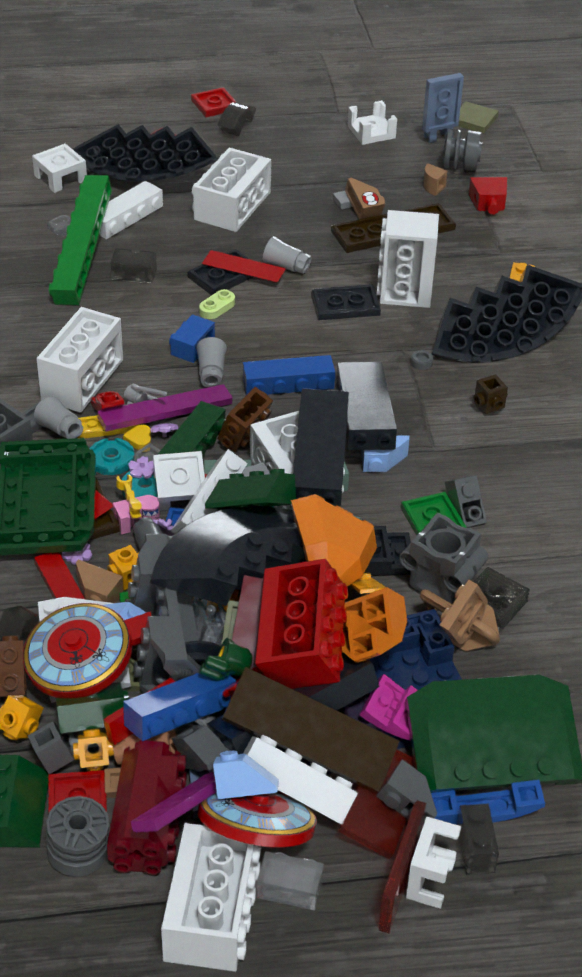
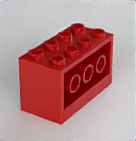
M326 558L266 568L264 572L255 664L266 677L291 689L340 682V671L344 668L341 654L342 646L345 645L343 623L347 620L345 599L348 598V589L346 584L342 583L338 577L336 569L331 567Z

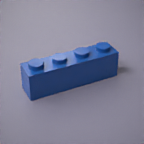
M331 355L243 362V382L246 395L254 387H257L267 395L301 392L302 389L329 390L335 387V369Z
M197 673L123 701L124 726L139 739L145 741L225 709L232 695L224 697L222 693L236 680L228 675L224 680L215 681Z

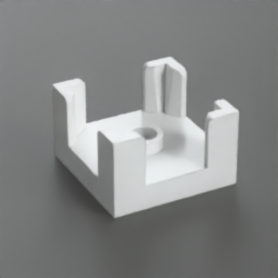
M383 101L374 102L373 115L357 118V106L348 107L347 126L362 145L396 138L397 118L391 115L388 121L385 119L386 105Z
M66 144L32 155L34 176L40 179L44 171L48 175L49 188L54 193L62 190V176L77 171L78 182L82 183L85 175H87L86 160Z
M201 451L153 455V472L156 479L160 511L169 510L170 501L192 499L205 479Z
M426 816L410 865L407 899L441 909L444 895L423 889L422 886L425 878L445 883L447 872L453 870L457 853L435 846L436 834L452 839H458L461 826Z

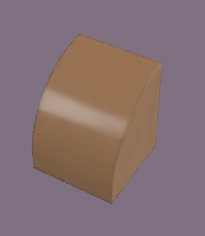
M427 164L425 166L423 186L428 193L436 196L446 187L447 171Z

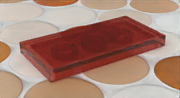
M396 749L383 784L401 760H404L414 768L413 758ZM356 785L354 791L358 794L338 832L390 859L394 855L407 818L393 808L388 807L376 796V793Z
M417 800L414 803L382 896L379 931L390 934L409 877L410 865L423 829L427 805L425 802Z

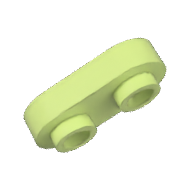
M223 289L201 302L199 305L200 316L205 319H215L234 307V293Z

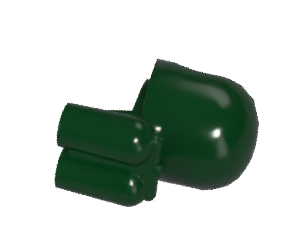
M226 638L220 647L218 656L208 655L205 663H202L199 674L215 681L224 680L228 675L241 677L245 667L251 668L252 653L248 648L240 647L233 640Z

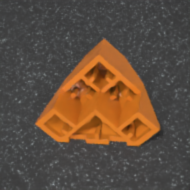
M316 494L291 500L294 521L302 539L306 562L326 558L331 567L336 569L342 583H345L347 587L362 577L377 549L373 524L354 517L351 512L326 502L324 498Z
M386 587L345 603L347 620L343 623L345 645L342 646V652L355 662H361L383 654L402 641L407 624L404 596Z

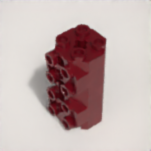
M140 740L135 743L133 749L130 750V746L124 749L107 843L108 860L114 863V869L119 872L134 871L156 875L161 872V867L167 865L168 862H175V837H179L180 820L178 818L160 830L136 833L133 832L131 825L132 820L186 787V755H181L177 750H175V754L169 751V745L165 742Z

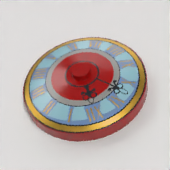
M94 603L73 604L52 612L34 627L24 646L23 663L31 682L43 693L56 698L86 697L105 689L122 674L131 657L132 638L124 619L111 608Z
M216 792L199 803L198 807L199 819L212 831L232 840L257 846L289 847L303 844L314 836L317 822L315 814L307 806L279 793L218 799Z

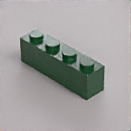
M200 401L157 455L201 451L203 459L207 449L214 445L216 438L220 434L226 420L225 409Z

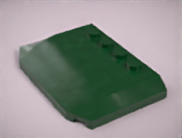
M84 438L1 442L0 555L82 551L95 532L96 454L92 449H89Z
M540 674L433 681L405 699L414 768L426 776L431 793L450 790L511 786V783L540 780V784L555 783V785L582 783V759L568 685Z

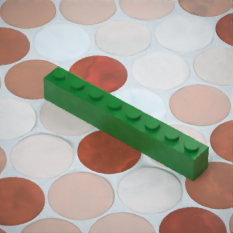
M85 175L83 183L80 184L79 197L75 199V210L71 212V223L67 226L66 239H63L62 252L58 255V265L53 271L54 279L49 284V295L52 296L55 305L80 304L112 192L108 175Z

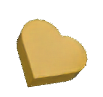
M137 425L123 435V440L129 442L136 450L145 451L151 447L150 427L147 425Z

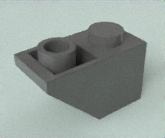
M477 475L445 481L447 495L466 527L487 523Z
M51 722L28 735L35 753L49 774L74 760L55 722Z
M194 725L172 738L177 751L181 755H186V769H196L198 772L203 770L214 772L213 763L216 757H220L222 752L229 751L206 725Z
M401 760L392 770L376 796L388 807L393 808L407 818L411 824L423 829L426 816L435 818L437 815L426 776L404 760Z

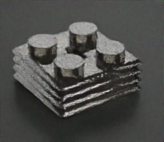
M487 567L473 581L478 584L487 598V605L493 608L497 626L500 629H504L528 602L529 588L490 567Z

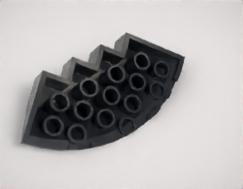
M117 124L72 149L86 160L87 169L100 175H108L109 178L127 181H151L176 177L203 168L218 160V157L193 127L175 135L168 126L150 134L144 125L126 133Z
M527 265L520 277V281L501 276L494 292L475 287L468 304L449 298L439 324L432 355L462 362H492L527 353L554 337L567 324L582 301V283Z
M266 506L235 507L216 511L192 521L180 529L163 548L153 568L150 584L227 606L234 590L242 589L244 575L264 578L266 568L306 562L302 539L294 521L293 510Z

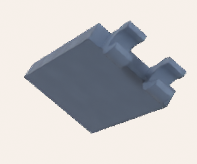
M461 73L427 79L422 130L424 131V138H429V143L437 141V130H440L441 135L445 134L446 137L448 128L453 129V127L459 125L464 79Z

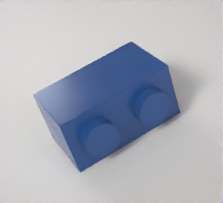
M192 314L171 335L169 339L171 355L194 363L198 359L196 350L198 342L204 338L215 337V322Z

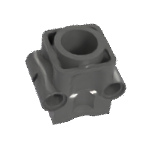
M437 512L399 556V561L403 567L410 570L409 584L419 591L427 589L449 603L454 602L455 594L459 587L465 585L468 580H472L474 575L488 561L487 551L480 546L482 533L471 528L461 527L450 518Z

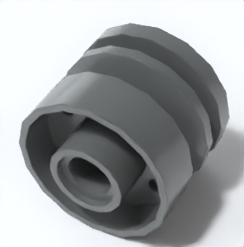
M448 128L442 154L444 169H449L450 161H454L453 170L457 169L459 162H463L464 171L476 172L477 161L480 162L482 142H480L481 131L468 130L466 139H462L460 129H458L457 138H452L453 129Z
M68 797L58 802L50 810L46 821L47 858L53 868L63 875L73 877L89 875L98 870L106 860L109 836L108 813L100 803L87 797Z

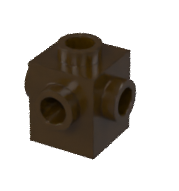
M496 374L477 380L473 397L476 406L480 407L485 414L505 408L508 387Z

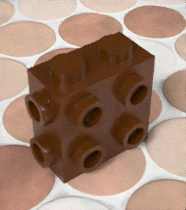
M254 387L228 413L217 439L235 453L241 447L246 448L250 443V424L264 421L270 416L272 412L270 407L273 400L265 392Z
M2 636V641H0V697H4V702H6L8 695L27 696V678L23 663L25 641L19 640L18 636Z

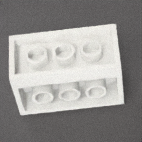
M228 148L192 187V194L194 195L192 205L194 220L237 232L271 192V159Z
M388 210L387 219L383 218L377 284V295H381L380 304L430 308L439 214Z
M84 307L79 308L37 357L41 400L53 396L58 398L68 409L80 413L91 401V397L96 395L123 361L121 318Z
M299 411L250 424V460L254 465L264 462L268 470L285 469V473L293 474ZM284 505L283 508L292 510V505Z
M184 824L161 928L164 962L237 972L238 960H244L247 941H245L246 933H249L250 909L251 906H254L255 881L259 879L261 862H259L261 846L232 840L212 831L204 825Z

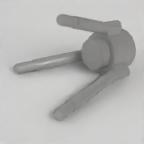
M133 383L126 388L124 399L128 401L126 404L128 405L156 399V397L147 393L166 396L167 392L142 387Z

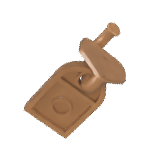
M468 580L465 585H461L455 594L456 600L453 604L427 589L420 592V598L426 604L428 610L435 609L443 613L440 618V626L456 647L469 652L493 646L500 642L494 610L491 606L487 605V598L478 584Z

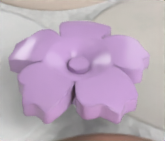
M172 423L157 424L152 426L150 430L153 433L157 431L162 432V436L167 437V432L178 429V425Z
M142 456L137 459V462L130 461L128 463L131 471L130 475L135 478H142L143 476V478L147 479L154 474L153 461L148 462V457Z
M160 518L159 520L153 519V522L160 526L164 534L168 536L175 535L171 532L173 527L170 526L173 522L171 519H168L167 522Z
M87 543L82 551L62 552V558L67 562L71 561L72 565H76L78 559L89 561L92 557L91 550H89L90 544Z

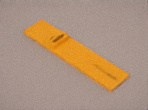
M364 573L362 577L350 585L360 594L372 593L386 588L373 579L370 573Z

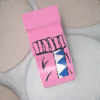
M153 495L136 497L142 505V509H140L141 517L133 519L130 516L129 502L127 500L113 503V513L119 523L121 535L131 532V527L141 518L150 517L152 520H159L160 503L157 497Z

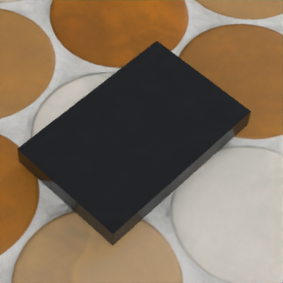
M237 249L225 253L249 259ZM205 264L187 271L188 278L211 296L220 290H228L254 277Z
M372 284L312 289L311 295L318 320L381 316V308Z

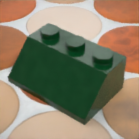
M270 469V474L265 475L264 471L249 472L247 477H244L243 473L229 474V479H220L205 502V509L291 505V500L296 499L295 474L285 473V469Z
M0 754V847L40 848L48 794L49 773L20 755Z

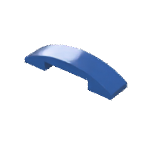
M540 780L511 783V790L456 796L455 790L431 793L437 811L434 819L456 825L505 821L545 807Z

